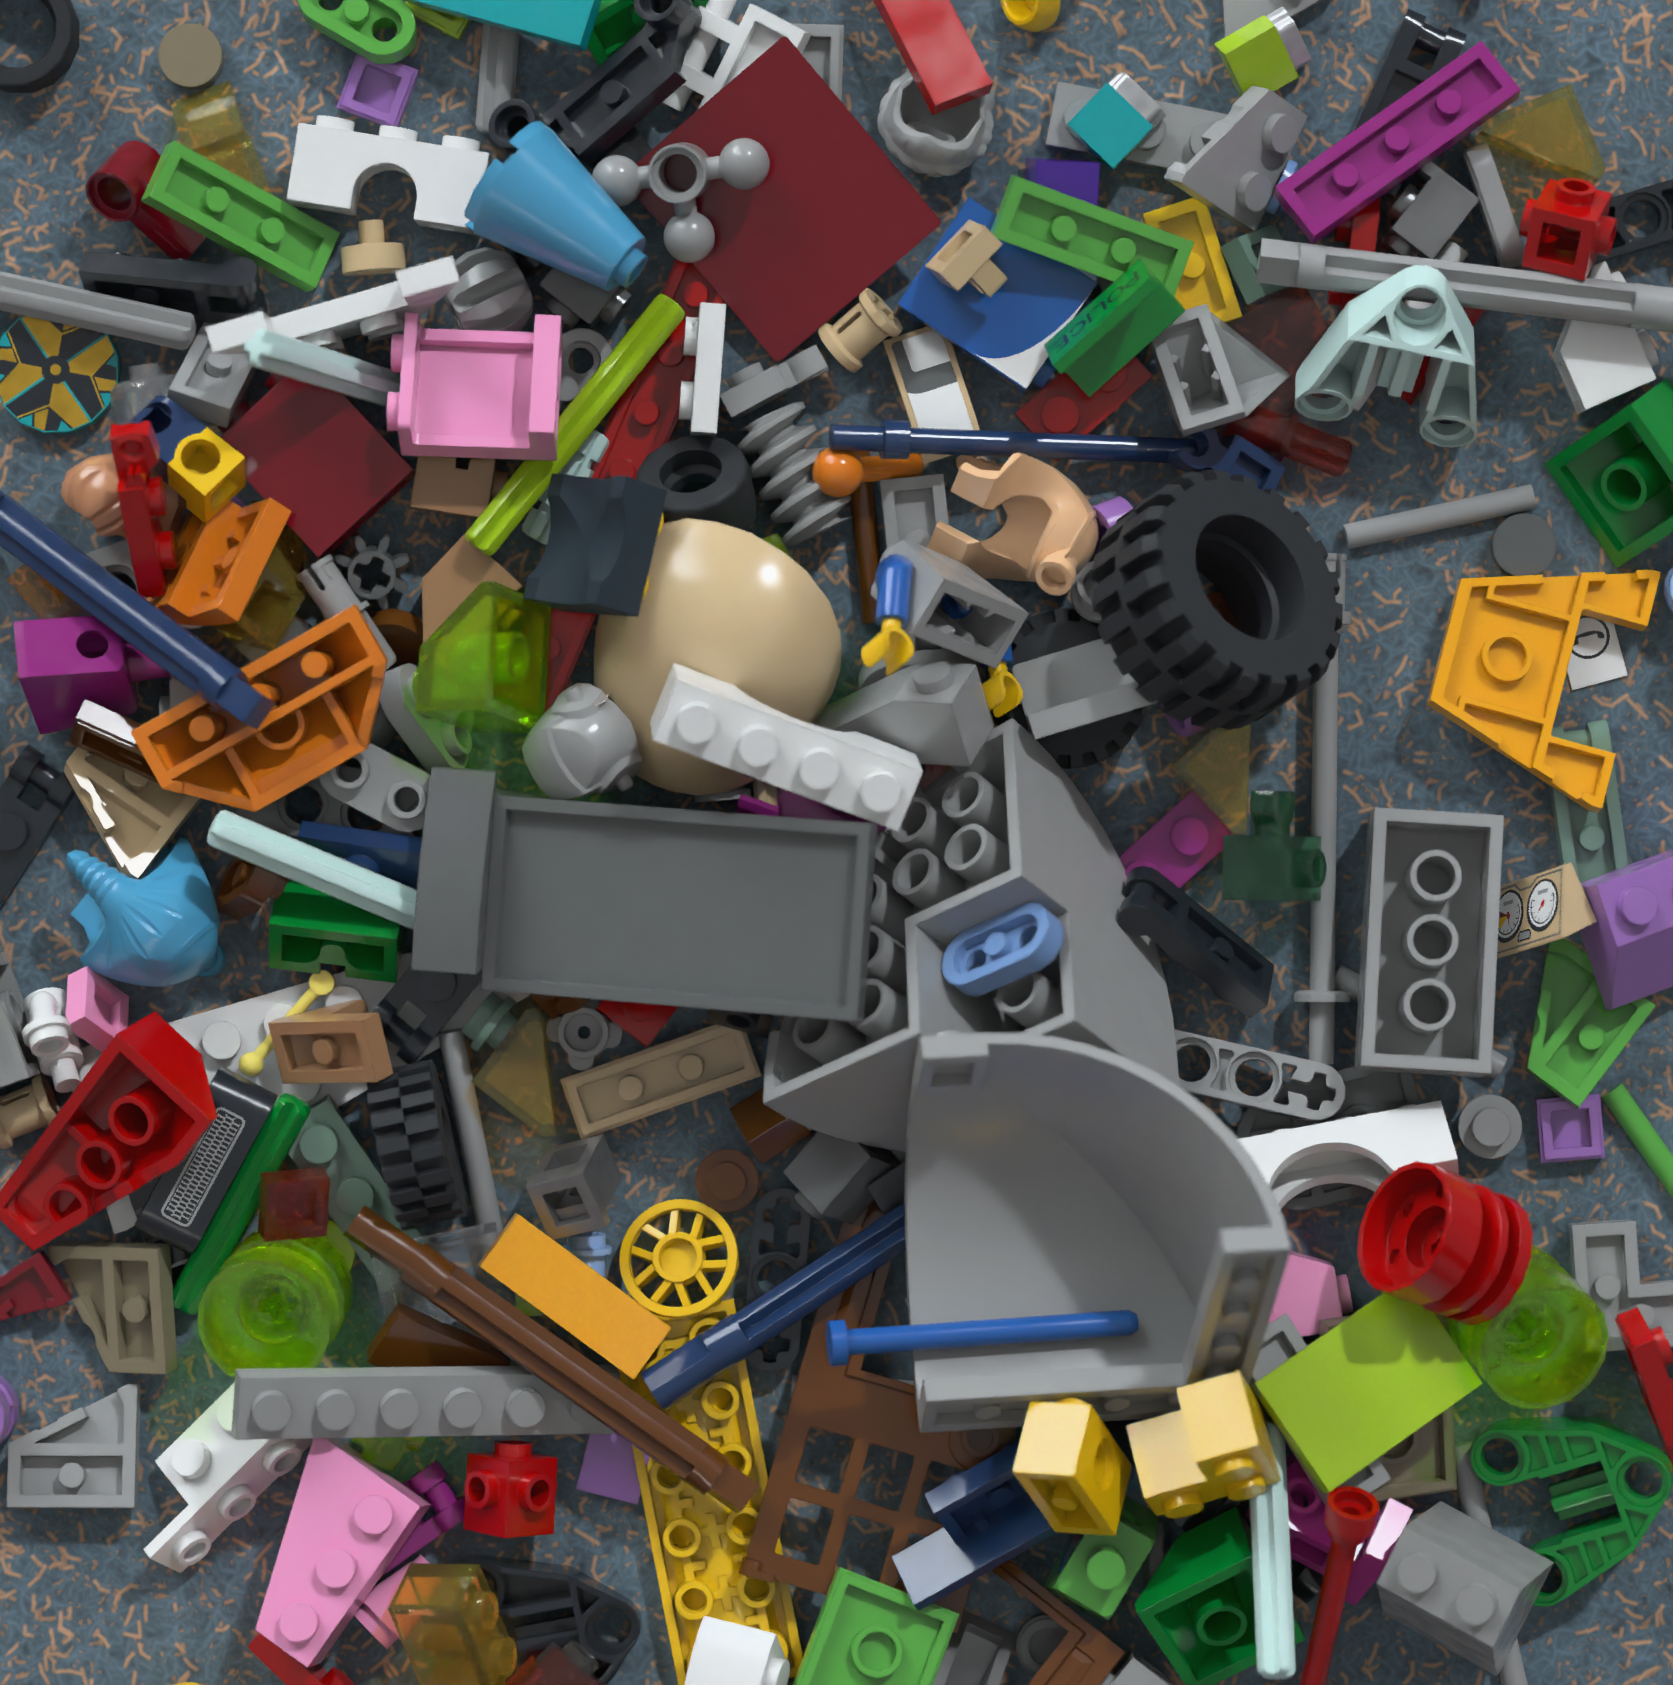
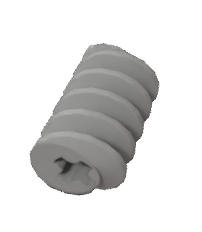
M803 401L781 407L738 430V432H749L737 445L743 455H760L749 467L751 478L771 477V480L759 492L761 500L783 501L770 515L773 524H794L782 538L785 547H794L805 543L853 518H840L838 512L851 500L849 495L845 497L828 496L821 492V487L813 480L812 466L818 454L825 450L826 447L805 448L804 443L817 429L814 424L794 425L793 420L805 409Z

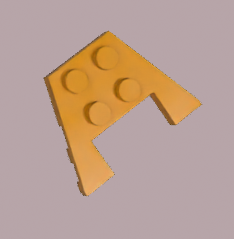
M1650 569L1623 574L1587 572L1581 573L1579 576L1560 577L1523 575L1461 578L1455 590L1426 705L1588 811L1598 813L1603 808L1616 753L1557 738L1551 734L1580 617L1584 615L1643 632L1649 623L1661 572Z

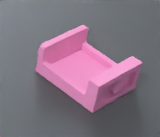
M405 312L404 334H393L391 341V372L401 373L400 392H389L387 398V431H398L401 455L557 461L563 358L561 315H535L534 332L423 328L420 326L419 313Z

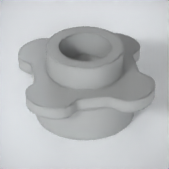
M590 999L584 1007L575 1012L565 1014L562 1017H556L553 1020L550 1019L546 1026V1034L549 1040L560 1043L561 1047L569 1055V1065L576 1070L582 1071L591 1068L594 1064V1057L606 1048L617 1047L622 1040V1030L614 1023L609 1022L606 1017L596 1010L600 1004L598 999ZM582 1026L590 1029V1036L586 1039L578 1035V1030Z

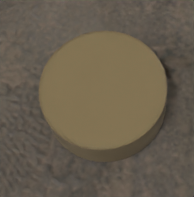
M186 23L172 28L163 37L158 50L159 64L165 76L176 86L187 90H199L208 87L220 76L224 66V50L220 41L209 29L199 24Z

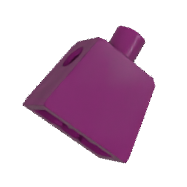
M93 616L13 622L18 677L40 735L73 728L75 718L85 699L122 716L133 714L138 710L136 682L171 676Z

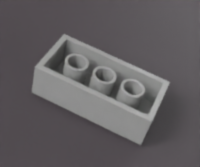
M1375 807L1368 815L1354 1070L1483 1078L1491 1074L1504 815Z

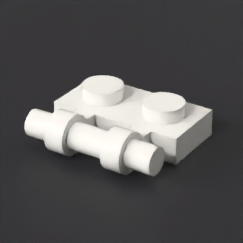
M709 0L706 7L701 5L698 7L702 15L701 25L689 40L681 68V74L686 79V82L665 99L663 103L683 112L694 90L704 96L699 106L700 108L781 37H787L802 54L812 34L754 4H749L740 25L729 20L737 0ZM718 39H721L730 45L714 77H712L703 70Z

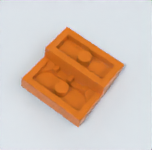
M272 498L245 507H240L230 500L206 524L190 511L176 538L178 564L177 569L167 570L165 596L147 597L146 600L182 625L214 626L238 622L291 510Z

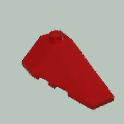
M155 1011L117 1033L0 1190V1220L34 1251L182 1163L217 1119L202 1054Z

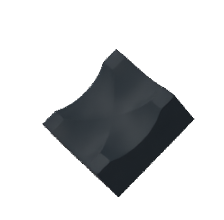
M552 474L547 493L551 516L549 538L539 564L527 578L523 599L564 612L638 617L642 600L646 596L649 587L648 573L656 538L663 527V508L668 490L627 476L599 479L567 474Z

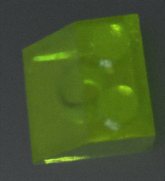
M482 581L420 646L419 667L416 668L412 680L416 712L472 733L530 732L545 713L551 607L523 599L524 594L495 581Z

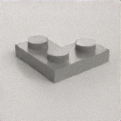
M1633 1219L1568 1223L1577 1351L1580 1353L1625 1350L1614 1319L1617 1318L1616 1315L1638 1307L1649 1329L1661 1326L1670 1347H1673V1280L1640 1282L1636 1221Z

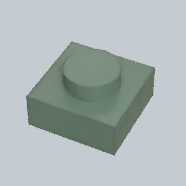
M1275 224L1237 237L1220 247L1230 267L1231 277L1240 288L1247 305L1290 288V286L1256 282L1261 238L1283 240Z

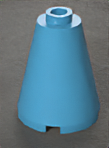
M541 121L528 124L509 141L510 144L519 150L504 163L495 158L473 190L464 213V217L470 220L465 224L466 227L478 236L606 291L614 289L618 284L624 288L629 287L640 275L648 261V256L642 252L646 244V238L551 128Z

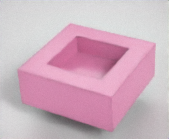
M86 966L68 975L65 1017L69 1020L71 1031L76 1036L84 1039L103 1053L115 1035L128 1027L129 996L97 972H94L89 966Z

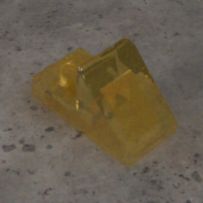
M230 80L170 102L182 145L273 195Z

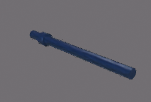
M882 420L880 426L831 424L829 430L830 450L879 452L881 459L907 460L909 453L1011 457L1013 453L1019 452L1033 458L1170 463L1167 457L1171 451L1182 448L1193 456L1197 453V443L1195 439L912 428L909 421Z

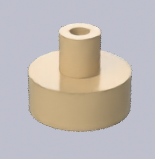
M383 220L359 221V244L341 248L342 273L344 276L360 277L396 274L395 272L406 269L405 245L403 243L385 242Z

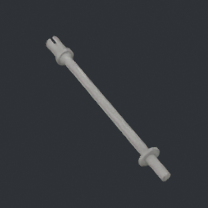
M1328 553L1329 556L1325 562L1329 572H1336L1340 586L1339 593L1335 598L1337 603L1343 604V621L1341 628L1336 632L1342 634L1345 631V625H1351V612L1345 611V568L1347 554ZM1338 648L1335 657L1329 662L1326 673L1319 681L1312 685L1310 990H1299L1294 993V1001L1309 1002V1060L1324 1064H1334L1335 1002H1350L1349 992L1335 990Z

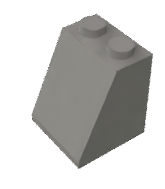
M1439 1501L1403 1528L1380 1575L1377 1588L1383 1614L1497 1676L1554 1562L1448 1504Z

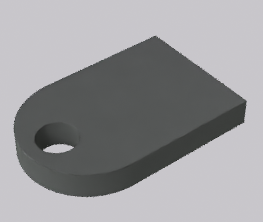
M1355 1065L1336 1069L1342 1076L1346 1087V1101L1341 1112L1333 1119L1325 1122L1335 1121L1342 1117H1356L1397 1109L1404 1105L1420 1104L1413 1073L1354 1070ZM1315 1076L1312 1085H1303L1292 1081L1283 1083V1088L1275 1103L1288 1105L1289 1091L1306 1096L1308 1108L1319 1110L1322 1101L1334 1100L1336 1092L1327 1089L1326 1077ZM1269 1089L1263 1091L1258 1096L1265 1094ZM1246 1107L1238 1121L1235 1136L1237 1139L1272 1133L1279 1129H1293L1319 1123ZM1323 1184L1299 1193L1282 1208L1309 1210L1375 1192L1354 1184Z

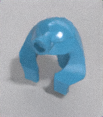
M180 836L172 846L165 847L142 879L128 878L126 874L119 873L115 867H109L106 862H100L97 857H90L85 851L74 850L67 853L66 862L70 871L75 874L77 881L82 883L84 890L88 891L71 912V915L83 925L90 942L79 957L84 967L89 966L94 972L121 982L163 988L190 980L197 975L213 977L222 971L226 963V953L224 948L218 943L220 920L217 905L205 872L187 838Z

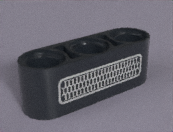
M220 1065L209 1085L217 1119L182 1163L160 1175L134 1224L136 1228L190 1256L207 1229L278 1096Z

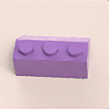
M1673 849L1582 882L1581 885L1597 922L1579 931L1605 1009L1612 1010L1673 987Z

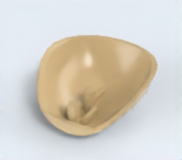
M690 518L663 522L662 530L656 538L649 568L648 591L642 600L638 617L604 614L599 616L594 647V686L603 690L605 694L609 693L608 699L616 703L632 723L638 741L639 754L643 760L641 771L637 776L652 785L678 793L696 796L725 793L746 785L754 779L743 776V773L654 741L652 738L650 720L673 663L735 685L743 693L756 701L790 717L813 725L829 701L839 676L842 656L841 633L828 598L810 574L780 549L750 532L719 522Z

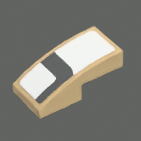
M927 326L898 335L896 338L892 337L883 340L894 379L912 428L980 430L951 342ZM920 454L923 464L951 456Z

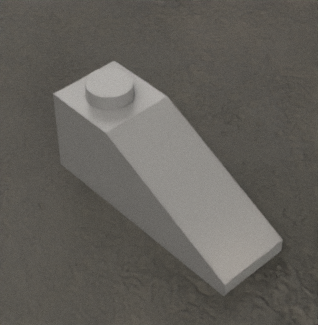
M944 661L917 662L825 706L820 717L813 724L834 731H857L916 753L920 764L971 766L994 728L976 664H954Z

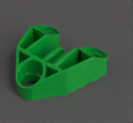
M1530 1417L1495 1421L1483 1430L1473 1444L1470 1454L1471 1465L1477 1476L1487 1484L1494 1486L1512 1485L1538 1476L1542 1479L1601 1461L1603 1468L1554 1482L1548 1486L1552 1496L1551 1503L1555 1512H1558L1560 1521L1614 1504L1617 1505L1618 1511L1571 1525L1568 1530L1542 1539L1529 1547L1530 1550L1554 1562L1562 1574V1583L1559 1588L1553 1591L1540 1590L1533 1604L1539 1607L1553 1606L1561 1602L1633 1553L1673 1488V1465L1667 1455L1657 1447L1599 1417ZM1495 1438L1509 1440L1518 1451V1465L1509 1471L1495 1470L1487 1463L1484 1457L1485 1444ZM1636 1462H1647L1655 1466L1662 1477V1486L1659 1491L1651 1495H1645L1633 1488L1626 1478L1629 1466Z

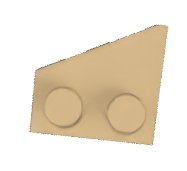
M79 747L68 758L64 767L66 777L120 871L126 874L128 878L142 879L202 801V798L162 789L160 784Z

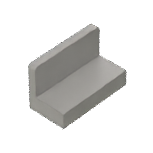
M1102 638L1014 665L1012 668V674L1023 690L1021 704L1033 740L1151 705L1158 701L1148 702L1135 690L1138 684L1129 673L1124 676L1121 674L1113 662L1117 656L1110 643L1104 645Z

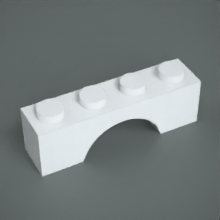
M676 663L672 665L650 720L654 741L899 831L923 773L916 753L857 731H834L795 719L756 701L743 693L735 685Z
M1441 1100L1418 1105H1404L1397 1109L1356 1117H1342L1335 1121L1293 1129H1279L1272 1133L1238 1139L1263 1174L1280 1210L1294 1196L1323 1184H1354L1376 1192L1380 1184L1395 1170L1416 1161L1433 1164L1459 1175L1458 1158Z

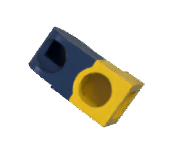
M157 395L127 423L151 422L160 445L159 461L151 470L156 471L158 477L161 476L165 483L186 500L187 509L205 524L246 486L245 457L170 398Z

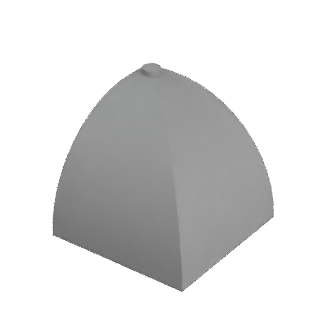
M949 1030L932 1036H920L910 1091L905 1159V1253L909 1325L1130 1310L1137 1314L1139 1321L1138 1331L1130 1336L911 1351L920 1433L1021 1427L1025 1424L1030 1401L1056 1403L1058 1399L1066 1397L1091 1404L1102 1421L1150 1419L1181 1410L1176 1388L1239 1370L1249 1385L1291 1252V1245L1283 1216L1270 1186L1254 1159L1236 1136L1207 1107L1181 1087L1155 1071L1126 1057L1089 1044L1058 1037L1026 1033L964 1034L960 1031Z

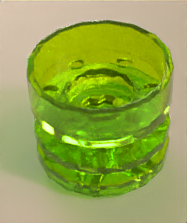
M273 1225L252 1232L235 1247L230 1256L225 1260L223 1266L208 1283L199 1303L198 1333L208 1356L226 1375L235 1378L236 1369L315 1368L329 1349L331 1342L336 1338L337 1333L343 1327L353 1305V1279L344 1257L325 1237L302 1226ZM274 1288H279V1291H280V1292H275V1293H274V1290H273V1289H274ZM287 1298H293V1302H287Z
M1532 1245L1531 1260L1523 1284L1507 1307L1491 1320L1473 1326L1448 1319L1449 1335L1466 1360L1500 1399L1519 1408L1547 1409L1571 1400L1592 1382L1605 1360L1609 1334L1604 1313L1590 1295L1570 1277L1549 1252Z

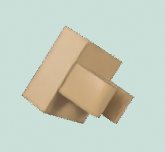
M970 219L925 265L942 284L959 291L968 281L979 293H985L989 298L1008 280L1002 271L989 259L1002 246V243L984 225Z

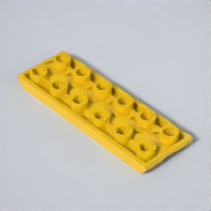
M734 1298L722 1300L716 1307L713 1306L709 1310L696 1315L697 1317L690 1319L688 1317L667 1318L654 1314L672 1327L634 1380L617 1368L620 1372V1381L724 1454L729 1458V1464L759 1484V1487L744 1509L739 1513H735L710 1494L702 1495L652 1458H649L646 1469L643 1452L632 1445L678 1685H685L691 1654L703 1616L775 1633L785 1658L790 1663L789 1678L796 1676L803 1658L789 1584L775 1580L773 1583L756 1578L750 1579L738 1573L742 1558L747 1555L768 1482V1473L746 1359H743L666 1411L661 1408L640 1374L731 1313L734 1315L736 1313ZM779 1535V1538H778V1541H777V1545H776V1548H775V1552L778 1553V1554L783 1555V1550H782V1545H781V1540H780V1535Z

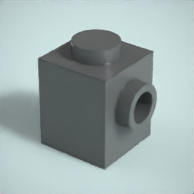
M552 268L539 284L541 289L550 296L543 306L553 315H561V321L572 330L580 321L592 330L600 320H603L610 326L633 297L620 284L614 289L606 291L555 268Z
M818 1131L803 1140L796 1151L795 1159L783 1173L799 1190L795 1195L797 1202L813 1217L821 1221L831 1217L853 1225L874 1200L867 1186L898 1166V1164L883 1148L839 1139Z

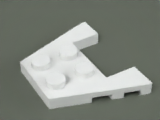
M449 256L395 272L398 281L270 318L263 311L205 327L212 352L214 354H250L244 351L245 341L247 339L253 340L256 331L259 329H267L336 352H341L345 349L342 339L356 335L368 336L369 342L391 338L393 334L404 333L405 312L419 313L420 317L460 283L454 258Z

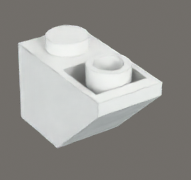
M1606 261L1594 265L1586 277L1626 282L1619 271L1611 274ZM1566 319L1552 355L1577 414L1657 379L1652 367L1659 365L1658 355L1648 333L1644 329L1636 332L1635 328Z

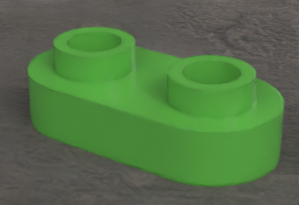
M298 0L303 18L312 28L371 62L377 64L399 62L407 57L415 47L417 27L414 14L403 0H343L341 6L335 10L323 9L321 7L323 0ZM385 27L397 31L395 37L390 41L382 42L374 37L378 30Z

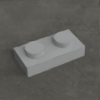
M204 322L169 388L168 398L176 402L196 419L227 428L257 368L250 365V354H214L205 327L215 325V323Z

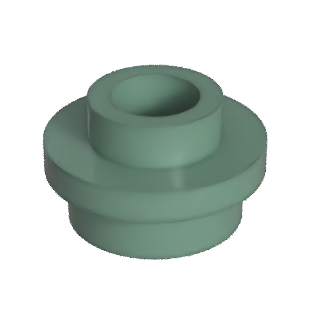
M492 991L463 1027L461 1032L473 1041L470 1047L477 1053L486 1043L496 1050L519 1021L510 1013L516 1004V1001L510 996L504 1001Z

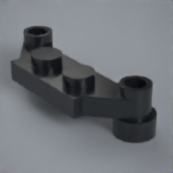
M634 0V8L637 14L646 21L642 30L547 112L539 113L527 102L520 99H511L500 104L494 110L489 120L488 130L491 139L508 154L513 155L519 149L510 144L509 141L528 124L541 121L556 133L574 156H580L588 164H591L686 82V79L681 74V68L690 37L698 31L701 25L702 15L699 8L691 0Z

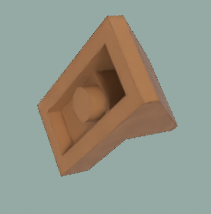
M351 1000L278 1018L268 1023L283 1084L378 1082L393 1074L379 1012L369 1013L365 1000Z

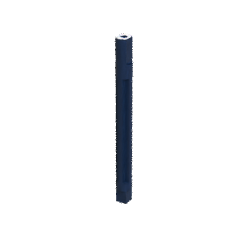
M0 490V546L215 709L218 711L227 710L243 723L256 730L276 703L250 685L248 677L243 671Z
M905 1202L734 1315L731 1313L640 1373L661 1408L666 1411L756 1352V1348L904 1252Z

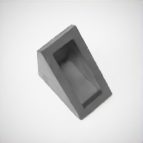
M964 1610L958 1633L953 1632L933 1685H999L1017 1634Z

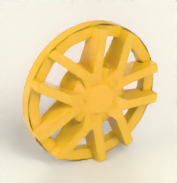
M687 1199L664 1201L645 1210L630 1225L620 1249V1272L629 1293L650 1312L667 1318H694L713 1306L719 1305L721 1303L720 1300L732 1286L739 1269L736 1237L724 1218L711 1207ZM682 1211L697 1213L690 1234L680 1232ZM671 1213L667 1235L649 1225L657 1217ZM707 1219L714 1222L721 1231V1235L702 1239ZM642 1231L658 1241L653 1252L633 1246ZM727 1246L728 1259L706 1260V1251ZM632 1256L651 1263L636 1278H634L631 1268ZM725 1271L720 1283L713 1290L704 1274ZM660 1275L664 1282L650 1299L647 1298L640 1289ZM698 1280L707 1297L692 1304L687 1292V1285ZM676 1289L682 1307L661 1305Z

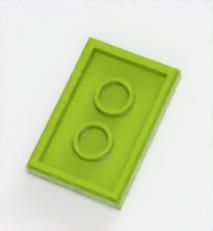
M1382 1293L1250 1385V1387L1323 1494H1326L1483 1383L1434 1312L1424 1309L1421 1305Z

